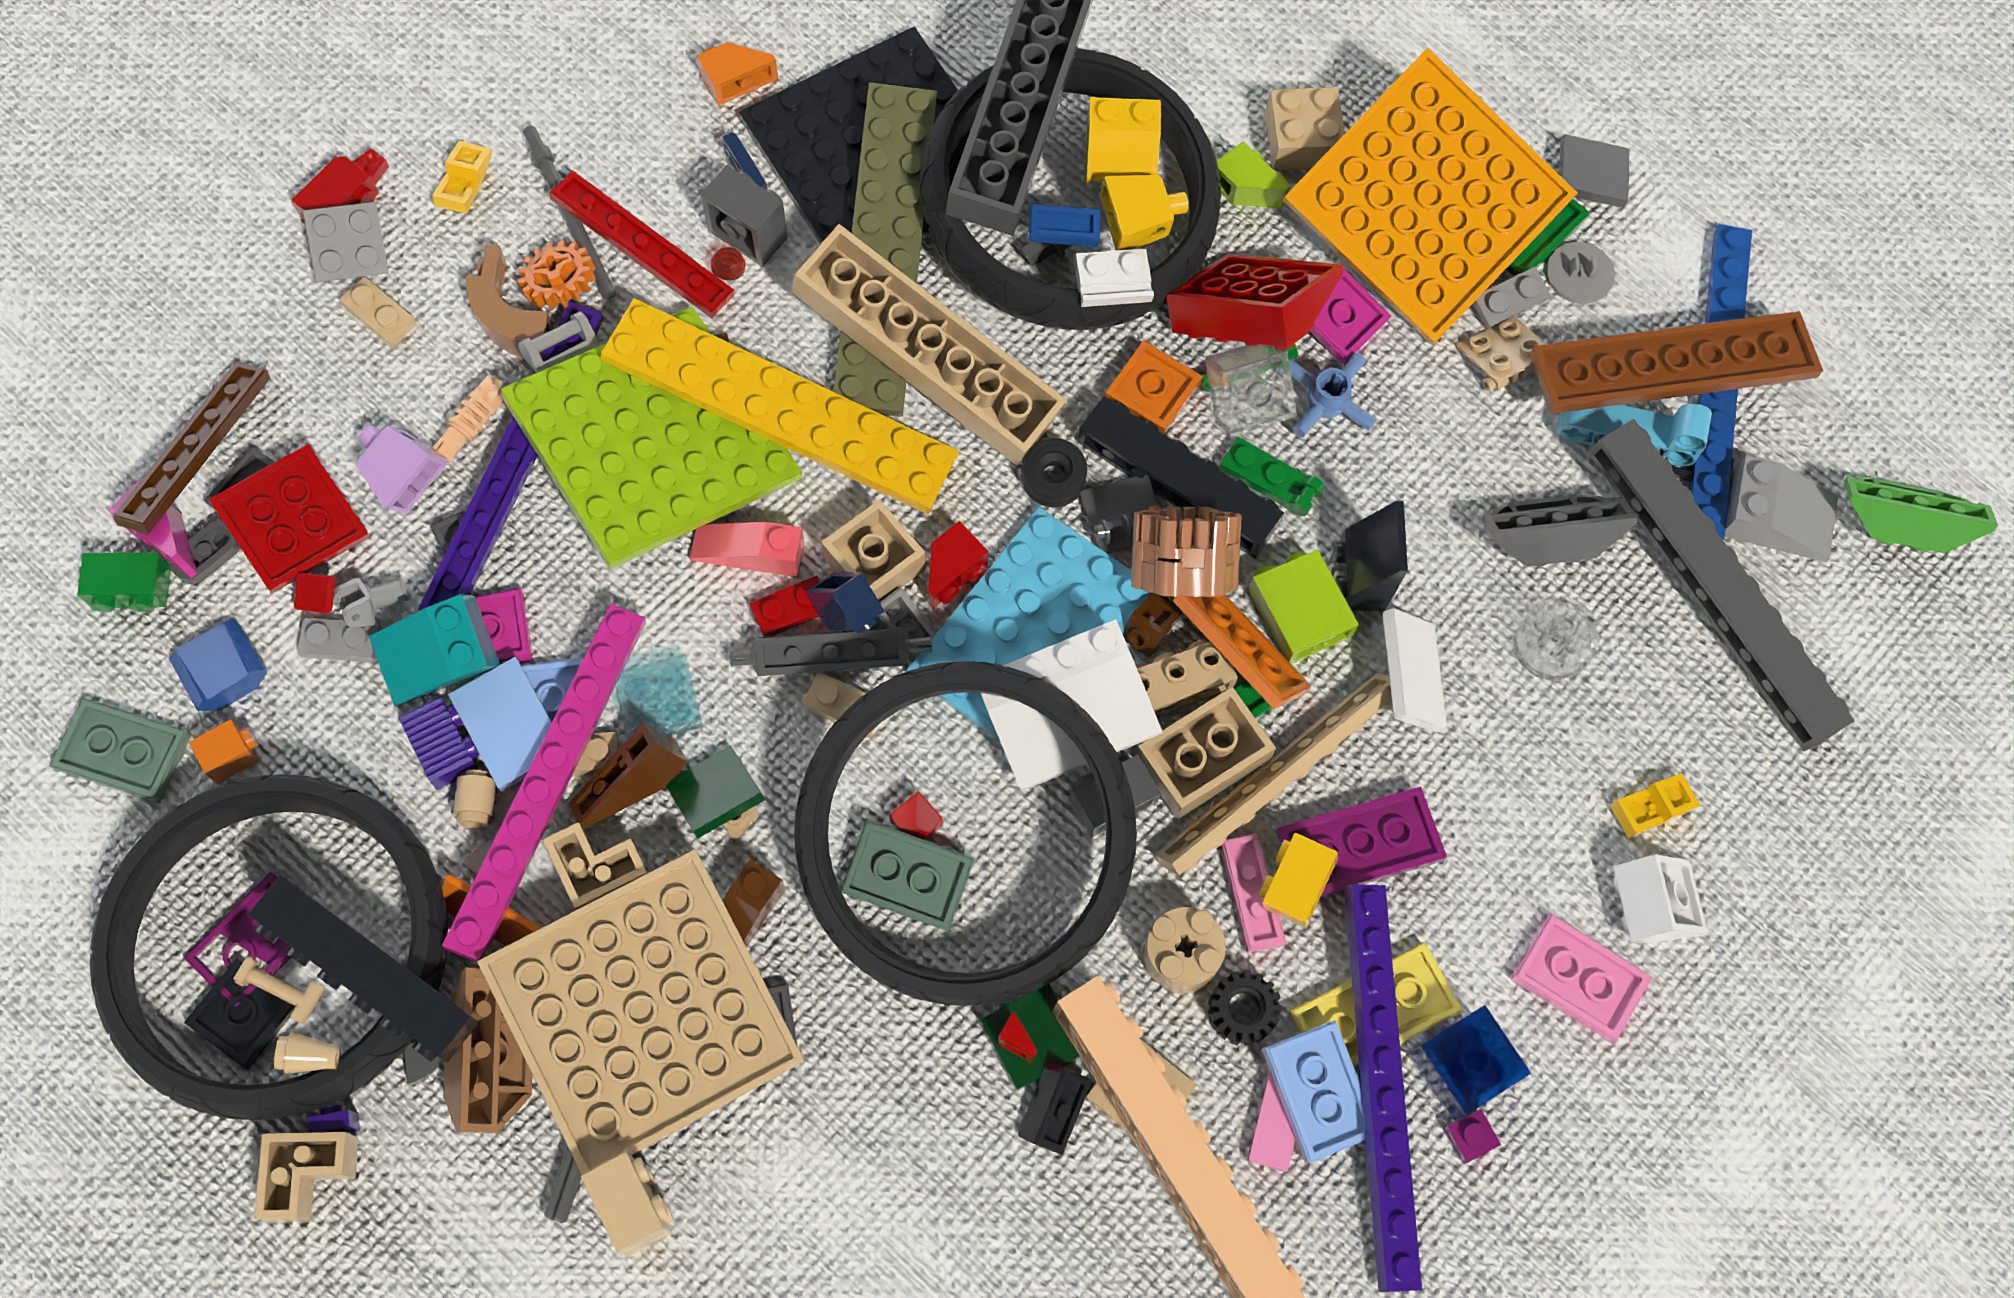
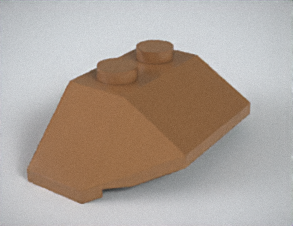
M464 968L452 1002L473 1017L479 1024L449 1062H444L443 1097L457 1133L496 1134L503 1129L505 1124L532 1096L533 1074L481 969Z

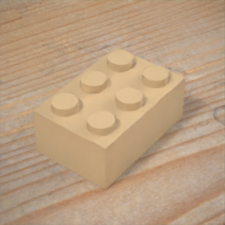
M1231 687L1162 730L1163 734L1140 744L1136 755L1138 754L1161 792V797L1178 820L1270 761L1276 747L1235 689Z

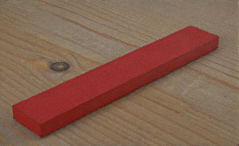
M572 170L549 192L552 201L711 319L734 297L733 288Z

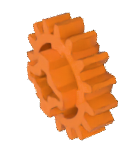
M560 240L556 247H553L548 242L546 243L545 250L540 251L537 248L533 250L535 254L533 259L524 258L523 261L527 267L518 270L521 276L518 283L529 302L534 301L537 308L543 307L546 303L550 310H554L557 303H561L566 308L569 304L568 300L572 298L579 302L581 300L579 293L581 291L590 292L591 290L587 282L596 280L593 273L596 267L586 248H579L577 242L574 241L568 247L564 240Z

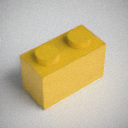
M1294 833L1291 842L1284 840L1275 861L1280 863L1274 877L1268 874L1259 893V896L1264 898L1262 902L1263 908L1307 928L1337 863L1338 852L1297 833Z

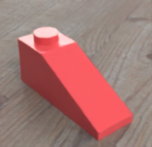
M770 522L705 524L696 529L690 561L798 577L805 546L802 527Z

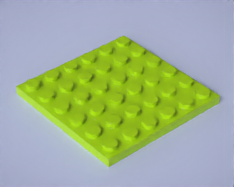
M693 306L671 315L710 333ZM607 343L501 388L502 399L609 570L794 483L802 477V470L787 448L601 361V352Z

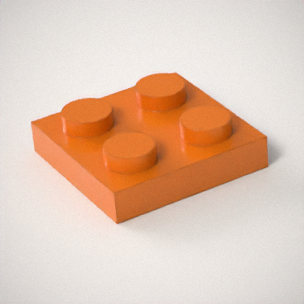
M1143 340L1107 389L1105 397L1111 401L1123 403L1131 414L1142 421L1148 420L1152 422L1162 434H1165L1201 384L1203 376Z

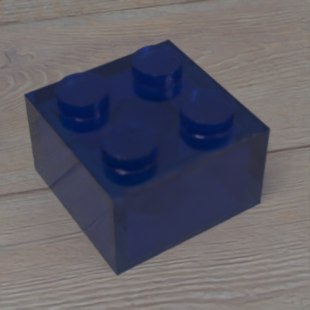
M1486 1005L1410 1052L1455 1121L1468 1115L1532 1074Z

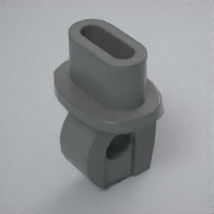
M1029 242L1021 248V251L1030 265L1034 266L1053 253L1062 258L1065 256V250L1073 245Z

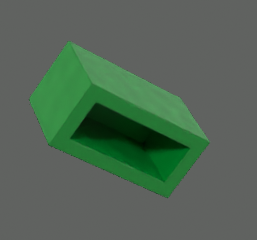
M159 552L83 553L77 595L91 609L99 612H112L115 608H129L138 612H149L152 608L167 607L171 574L170 564Z

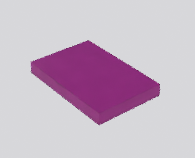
M271 871L183 957L212 987L217 983L218 979L196 957L220 934L231 940L224 948L222 954L223 962L228 968L231 966L229 953L236 945L250 952V957L255 960L257 957L267 963L269 966L264 971L271 975H274L292 958L285 953L290 945L280 938L274 944L254 930L259 922L248 915L251 909L278 879ZM250 984L238 997H247L257 986ZM226 988L222 990L221 993L229 1001L235 998Z

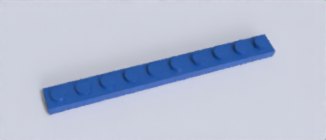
M1718 224L1714 230L1705 323L1745 318L1752 230ZM1738 389L1698 394L1697 404L1709 408L1712 416L1706 448L1691 467L1693 475L1689 482V490L1692 492L1694 501L1703 514L1714 522L1716 531L1722 540L1725 539Z

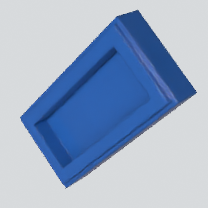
M1030 204L1028 210V242L1098 247L1100 242V209Z

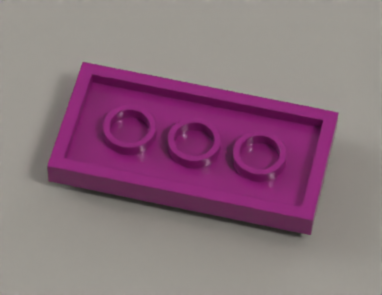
M1421 786L1278 827L1276 831L1281 845L1284 840L1291 842L1294 833H1297L1338 852L1337 863L1321 897L1343 891L1345 886L1351 884L1371 883L1439 863L1447 858Z

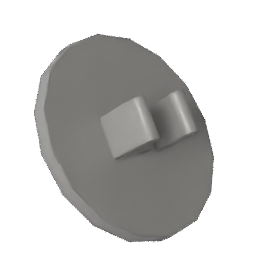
M1577 241L1565 243L1555 249L1547 262L1546 276L1549 285L1558 296L1569 302L1589 304L1599 301L1608 294L1614 284L1615 270L1611 259L1603 250L1593 244Z

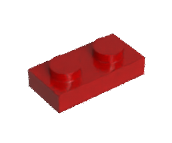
M817 575L749 603L763 637L778 635L820 617L805 592L820 582Z

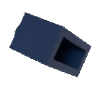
M834 572L805 591L827 629L862 633L876 624L874 618L885 612L863 573Z

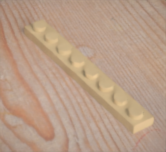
M1380 673L1373 675L1157 852L1155 857L1161 866L1177 875L1193 869L1202 856L1211 849L1222 845L1226 841L1227 836L1237 827L1250 822L1259 809L1268 802L1279 798L1283 794L1284 789L1294 780L1307 775L1312 768L1311 766L1317 761L1336 751L1340 742L1351 733L1361 730L1366 725V721L1378 711L1389 707L1392 704L1389 676Z

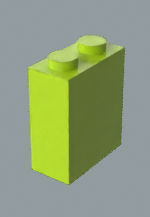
M1318 549L1308 554L1305 551L1297 552L1290 556L1286 563L1275 568L1273 565H1268L1253 574L1254 577H1252L1248 592L1278 649L1291 664L1353 637L1359 624Z

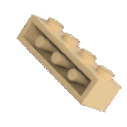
M1208 639L1198 640L1189 645L1188 650L1175 654L1174 651L1163 653L1154 659V663L1141 667L1140 664H1135L1157 718L1219 695L1231 687L1234 688L1238 679L1233 665Z

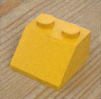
M1090 97L1087 117L1086 182L1103 183L1106 176L1158 175L1161 100Z

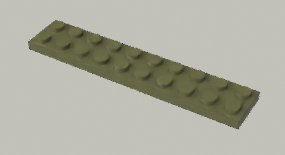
M869 82L852 234L917 284L924 221L920 190V171L925 145L934 126L937 91ZM840 331L834 392L882 415L903 417L907 381L844 332Z

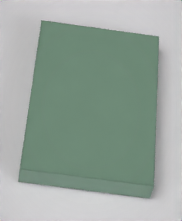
M82 698L49 767L55 771L160 804L192 734L187 730Z
M866 819L841 887V892L949 932L976 858Z

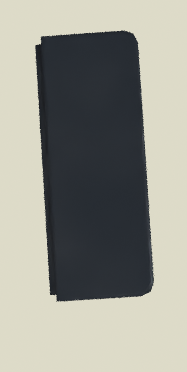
M1047 1062L1019 1129L1018 1136L1035 1145L1063 1155L1092 1079L1054 1063Z

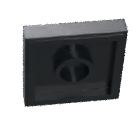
M236 958L184 1023L248 1070L290 1019L289 1016L295 1006L259 987H256L247 997H238L248 986L242 987L236 984L233 979L243 961ZM226 988L235 998L229 1001L221 993L222 990Z

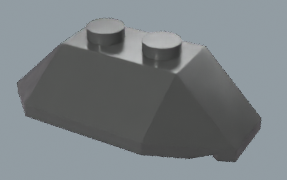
M1575 494L1504 503L1495 508L1491 513H1485L1482 521L1492 539L1528 567L1568 561L1578 562L1584 559L1597 558L1637 524L1638 517L1624 497H1613L1611 500L1601 496Z

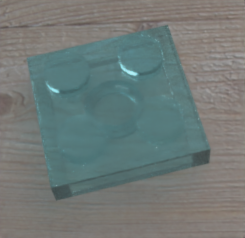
M685 654L623 670L615 689L627 739L643 722L668 736L703 728Z

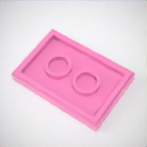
M1550 914L1542 924L1511 980L1613 1044L1620 1037L1652 976L1553 914Z

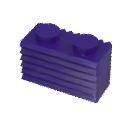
M438 697L398 717L429 782L436 790L456 782L457 777L465 775L467 770H478L473 758L480 754L470 735L462 737L457 726L463 724L453 703L447 706L443 699Z

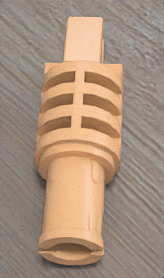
M488 375L467 395L468 400H463L460 404L462 408H457L454 411L455 416H450L447 430L431 448L449 461L447 466L466 442L476 439V433H480L484 427L482 425L488 424L490 421L489 417H493L496 414V411L503 402L501 388L506 385L496 377Z

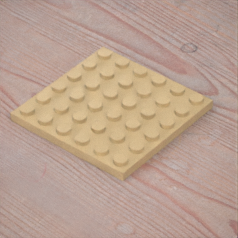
M696 849L477 961L582 1175L624 1152L629 1153L631 1156L805 1062Z

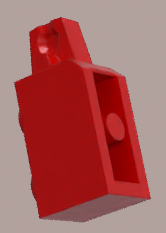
M371 148L353 162L345 156L334 157L291 201L302 220H304V210L374 202L375 197L379 194L375 185L389 168V165L382 155Z

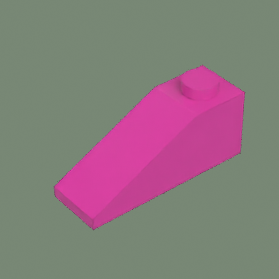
M141 479L108 509L112 515H114ZM172 505L149 534L126 528L131 534L155 552H159L163 558L191 579L197 574L182 516Z

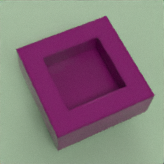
M1482 1109L1444 1128L1463 1164L1469 1163L1501 1146Z

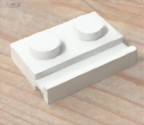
M1146 249L1076 253L1074 265L1078 289L1081 295V307L1152 302L1154 292L1151 289V275Z

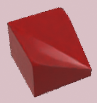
M919 791L889 815L890 823L896 830L923 840H927L943 826L941 815Z

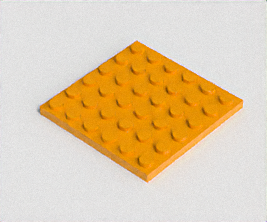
M1427 47L1288 192L1282 201L1433 345L1578 192Z

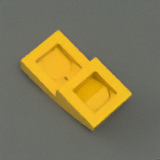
M458 141L445 161L446 174L432 195L434 206L467 214L485 177L492 155L490 148Z
M1683 773L1656 782L1648 788L1618 799L1610 805L1628 839L1701 806Z

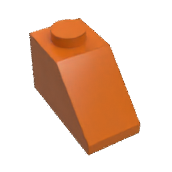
M726 42L717 47H710L697 55L700 76L718 106L778 80L776 59L770 53Z

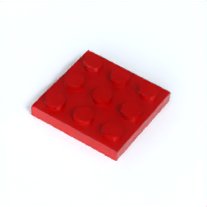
M309 444L209 499L211 505L271 594L294 582L298 573H309L370 537Z

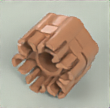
M1151 506L1148 510L1134 512L1131 587L1162 596L1220 597L1230 593L1232 590H1237L1242 515L1219 511L1211 507H1198V519L1195 518L1196 507H1184L1183 520H1180V507L1167 506L1166 516H1163V506Z

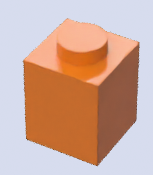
M231 719L189 742L204 773L217 784L259 762L253 750L258 747L255 737L248 727L241 729Z

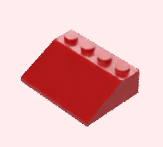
M1227 253L1192 276V278H1189L1187 282L1166 294L1172 332L1188 335L1189 338L1208 337L1215 338L1218 342L1238 341L1244 342L1247 346L1261 344L1273 346L1277 350L1289 349L1295 345V342L1309 333L1342 276L1344 267L1342 264Z

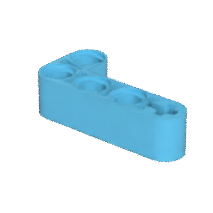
M1700 404L1682 405L1673 417L1626 405L1600 407L1560 413L1557 433L1564 439L1594 446L1606 435L1635 419L1637 424L1648 432L1651 443L1660 455L1662 449H1664L1663 457H1668L1671 465L1689 466L1695 463L1706 448L1712 412L1709 408Z

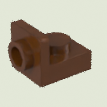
M1151 593L1131 614L1124 628L1123 637L1128 644L1147 657H1151L1163 637L1179 621L1183 612L1161 596Z

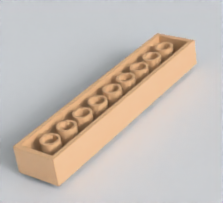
M1096 976L1057 1001L1052 1011L1054 1017L1127 1129V1132L1233 1298H1305L1300 1290L1304 1286L1300 1275L1291 1264L1285 1266L1278 1256L1277 1251L1281 1248L1272 1232L1267 1227L1262 1230L1253 1217L1257 1213L1253 1202L1244 1191L1238 1193L1231 1183L1230 1179L1234 1177L1231 1168L1221 1155L1217 1158L1213 1155L1207 1145L1211 1139L1206 1129L1198 1120L1192 1122L1184 1110L1188 1106L1184 1095L1176 1085L1170 1087L1161 1074L1165 1071L1162 1061L1153 1050L1147 1052L1139 1040L1143 1033L1131 1015L1125 1018L1117 1005L1121 1000L1113 985L1109 981L1103 983L1100 977Z

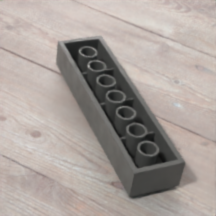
M1093 0L1016 1L950 187L945 214L1014 236Z

